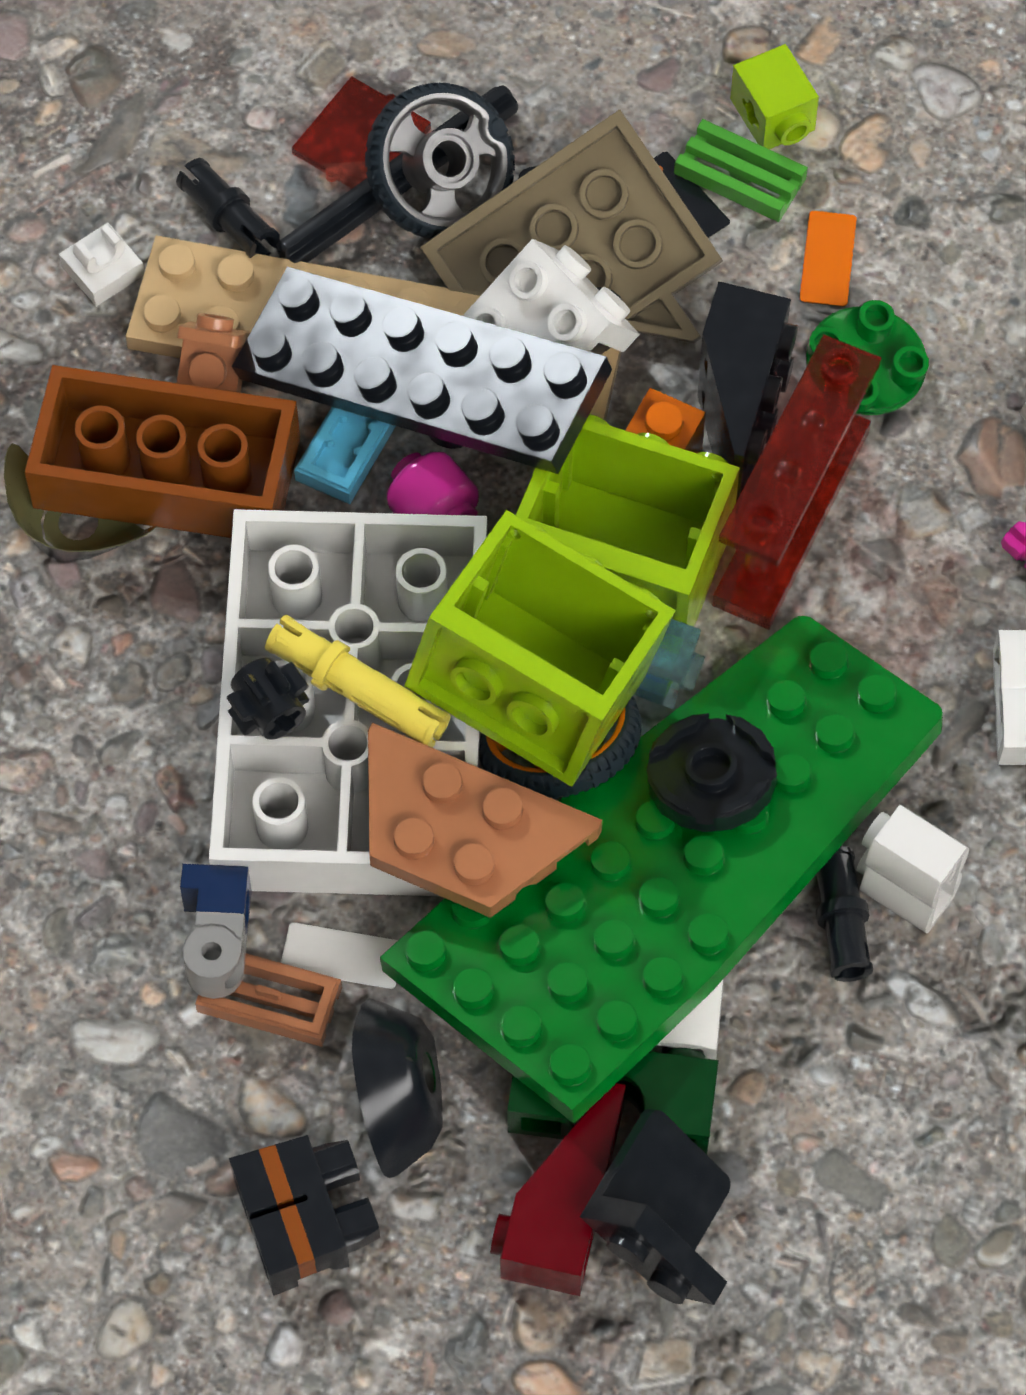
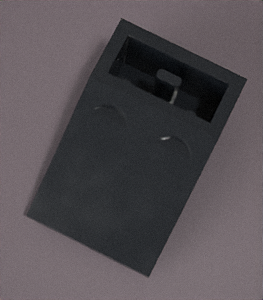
M718 281L702 333L697 396L701 410L706 412L705 427L712 453L724 458L729 464L740 467L735 516H738L744 494L755 497L764 462L761 460L764 445H770L779 413V409L776 408L780 392H786L793 368L794 357L791 356L796 341L798 325L788 323L790 298Z

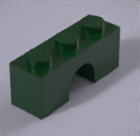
M671 1048L666 1053L649 1052L617 1082L618 1084L626 1085L625 1099L637 1108L640 1115L647 1109L663 1111L707 1155L719 1060L705 1059L703 1053L689 1048ZM512 1075L507 1110L508 1133L563 1140L576 1123H572Z

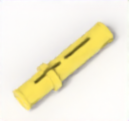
M287 614L280 619L281 625L276 623L266 640L265 650L275 654L284 661L292 662L302 672L312 677V685L322 691L328 688L332 689L380 720L408 735L411 739L431 748L435 746L436 742L433 738L439 741L449 724L451 714L428 703L389 677L359 661V659L348 653L350 647L339 640L331 643L305 628V626Z

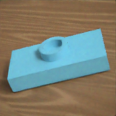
M331 407L294 469L295 481L351 504L396 426Z

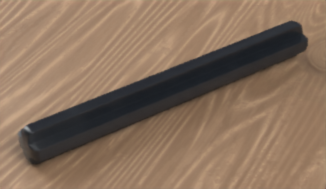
M506 86L494 87L482 95L485 101L489 102L499 113L498 116L503 121L517 113L518 103ZM460 111L432 132L445 128H455L464 131L467 127L469 116ZM437 146L432 155V162L436 170L448 162L445 152ZM403 153L389 162L393 181L401 195L412 188L403 173ZM368 178L278 241L276 251L279 257L290 259L293 263L300 261L308 263L382 210V206L378 205L372 194L373 189L369 186Z

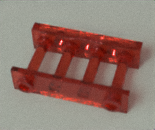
M823 334L719 535V542L735 548L736 551L713 594V607L770 630L869 434L871 420L858 416L855 413L881 364V357Z

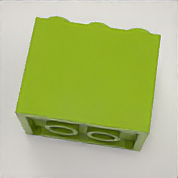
M589 414L559 474L535 468L516 516L525 521L536 523L548 535L580 554L595 558L605 569L637 588H643L652 592L661 602L676 610L660 645L685 652L734 527L740 467L729 464L724 458L714 453H694L669 445L668 442L657 435L628 432L610 426L602 418Z
M506 510L430 615L404 686L572 787L644 680L676 610L661 602L652 592L643 588H637L605 569L595 558L580 554L548 535L536 523L525 521Z

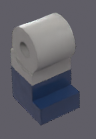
M182 863L180 890L184 912H196L195 929L185 940L182 949L187 981L192 990L202 997L211 999L223 998L233 993L239 987L244 975L252 893L249 868L245 866Z

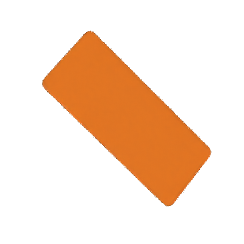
M811 211L809 213L800 289V300L802 302L835 306L847 305L857 221L855 215L823 211Z

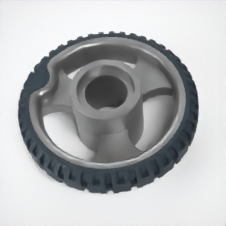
M439 82L410 88L397 95L381 110L368 135L365 167H367L368 171L366 175L369 186L373 189L372 194L378 205L382 206L383 212L391 220H394L398 226L408 232H412L414 235L432 239L513 183L515 155H513L512 151L514 147L511 136H508L507 133L508 128L503 119L498 116L499 113L489 102H486L482 96L474 91H470L466 87ZM441 104L464 112L469 116V121L464 131L455 128H445L424 134L414 125L411 112L425 105ZM436 146L441 148L448 158L449 166L445 176L437 172L432 162V155ZM390 152L403 153L402 169L405 178L413 188L427 194L425 204L420 211L410 206L396 188L390 170ZM479 155L488 156L491 158V172L487 188L480 200L471 209L463 213L456 203L455 189L465 186L474 178L479 167Z

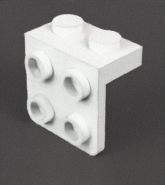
M534 239L522 249L463 315L589 352L598 343L624 352L640 335L625 319L630 313L627 305L608 288L602 287L598 290L586 277L591 272V268L580 255L566 245L557 250Z

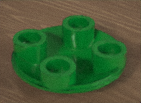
M870 300L862 306L845 308L832 313L821 321L812 332L806 349L808 374L820 394L835 406L861 415L886 414L906 405L921 389L929 367V358L918 334L906 321L895 315L893 308L888 303L881 300Z

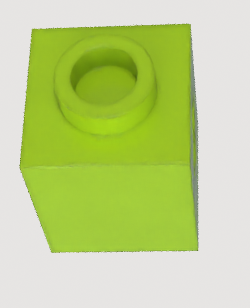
M786 44L733 65L730 99L759 145L767 149H772L781 144L792 145L804 139L810 132L815 131L819 96Z

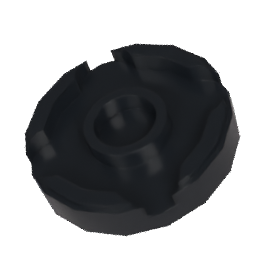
M709 713L691 715L671 724L653 742L647 765L649 795L661 814L681 827L702 832L732 830L753 820L770 803L777 784L774 748L762 730L741 717L726 714V720L720 718L709 719Z

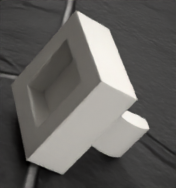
M108 222L59 253L62 268L96 307L143 277L145 273L143 262Z

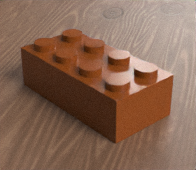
M52 365L24 472L33 508L147 526L157 525L160 528L232 538L234 509L284 511L300 442L297 402Z

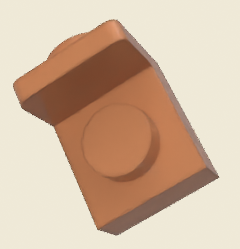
M198 313L196 322L189 321L179 325L177 338L183 339L177 383L241 393L242 380L239 379L232 365L250 332L233 329V318L207 313Z

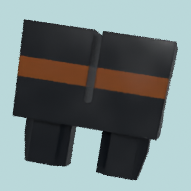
M306 1135L229 1158L233 1179L273 1296L298 1287L299 1279L328 1268L338 1270L349 1267L348 1253L361 1249L380 1238L378 1222L368 1197L334 1209L328 1194L330 1190L360 1180L359 1170L348 1140L325 1143L312 1148L309 1137Z

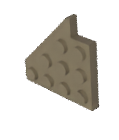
M620 109L420 247L449 290L481 296L532 239L557 250L566 245L580 255L590 266L591 272L586 277L595 287H606L621 297L630 309V313L625 319L638 333L689 343L697 342L701 339V336L673 295L723 262L708 237Z

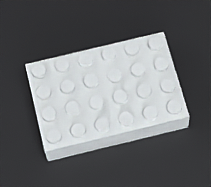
M234 509L209 849L210 865L248 867L252 891L439 896L370 866L368 729L372 723H375L410 739L411 737L380 720L332 689L320 690L311 684L312 677L302 672L299 668H297L309 685L304 691L310 699L308 703L303 705L306 710V716L296 729L281 738L266 739L257 728L244 736L228 713L232 706L227 700V696L233 693L230 686L232 678L248 663L261 658H269L275 661L280 669L289 663L265 650L266 640L276 623L281 625L280 619L286 614L331 643L339 640L350 647L349 654L405 687L406 679L430 615L488 536L487 516ZM413 692V694L417 695L418 697L422 698L428 703H431L430 701ZM451 715L449 724L439 741L433 738L436 741L433 748L480 768V732Z

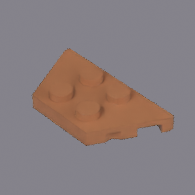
M372 723L368 729L370 866L491 918L513 902L522 888L539 883L557 869L558 861L584 842L589 846L598 839L602 831V820L375 723Z

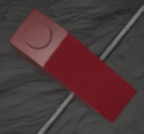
M616 1083L585 1113L516 1193L511 1216L499 1213L493 1233L490 1254L501 1256V1279L571 1295H581L595 1231L580 1218V1215L611 1165L624 1110L626 1085Z

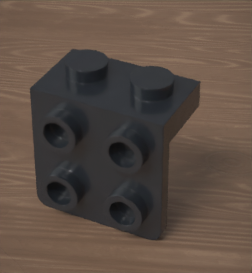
M647 1109L638 1118L580 1215V1218L607 1242L606 1246L613 1254L628 1262L647 1280V1285L652 1291L672 1303L683 1304L685 1299L715 1305L727 1284V1281L695 1250L730 1191V1179L663 1111Z

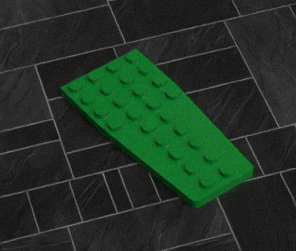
M795 617L642 735L633 757L630 758V761L624 765L621 771L616 772L614 777L608 778L607 782L600 783L598 787H592L587 792L582 791L578 795L573 794L558 800L602 820V831L596 841L589 846L585 842L557 862V869L539 883L522 888L513 902L491 918L444 898L380 956L382 971L572 1123H576L720 984L942 732V709L937 703L811 617ZM709 713V719L720 718L726 720L727 714L741 717L762 730L774 748L777 784L770 803L753 820L732 830L697 831L681 827L662 815L649 795L647 765L653 742L671 724L691 715Z

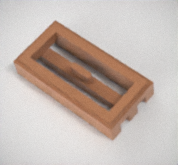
M246 953L244 974L322 995L320 1002L243 981L229 995L313 1018V1022L227 998L211 999L200 995L197 997L195 1005L198 1013L323 1047L326 1038V1028L328 1023H331L334 1014V1004L336 999H339L342 990L341 979Z

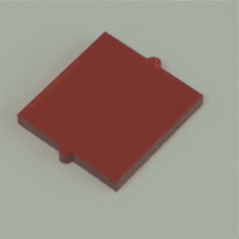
M351 76L292 146V154L326 173L327 181L334 182L338 180L351 189L367 178L366 172L368 171L367 167H365V152L367 151L366 143L369 132L372 130L371 127L378 114L381 113V110L396 96L394 94L385 96ZM412 111L411 116L414 125L419 131L427 134L431 129V122ZM390 152L389 162L401 153Z

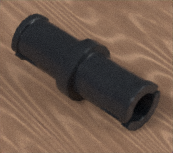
M196 158L188 162L185 167L197 179L192 181L184 172L180 171L176 184L206 212L205 217L209 225L217 232H226L246 252L249 258L256 255L255 253L269 256L271 252L260 241L265 239L273 248H276V244L280 240V234L250 207V198L239 187H230L210 167L205 159Z
M841 846L817 873L821 904L816 909L818 925L826 931L831 963V977L841 982H852L871 975L873 964L870 962L864 925L870 916L868 904L859 895L854 851H851L846 846Z

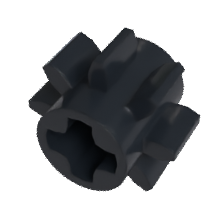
M269 658L257 659L242 667L231 680L230 686L233 693L227 696V700L232 707L228 710V713L244 736L257 728L266 739H278L292 732L304 720L306 710L303 705L310 700L304 691L309 685L292 662L280 669L276 662Z

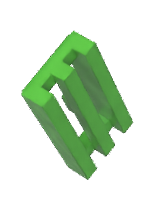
M702 119L697 127L696 136H691L687 142L685 153H680L676 159L674 174L780 222L805 182L808 167ZM698 158L729 171L730 176L698 162ZM753 182L780 196L775 198L747 184Z

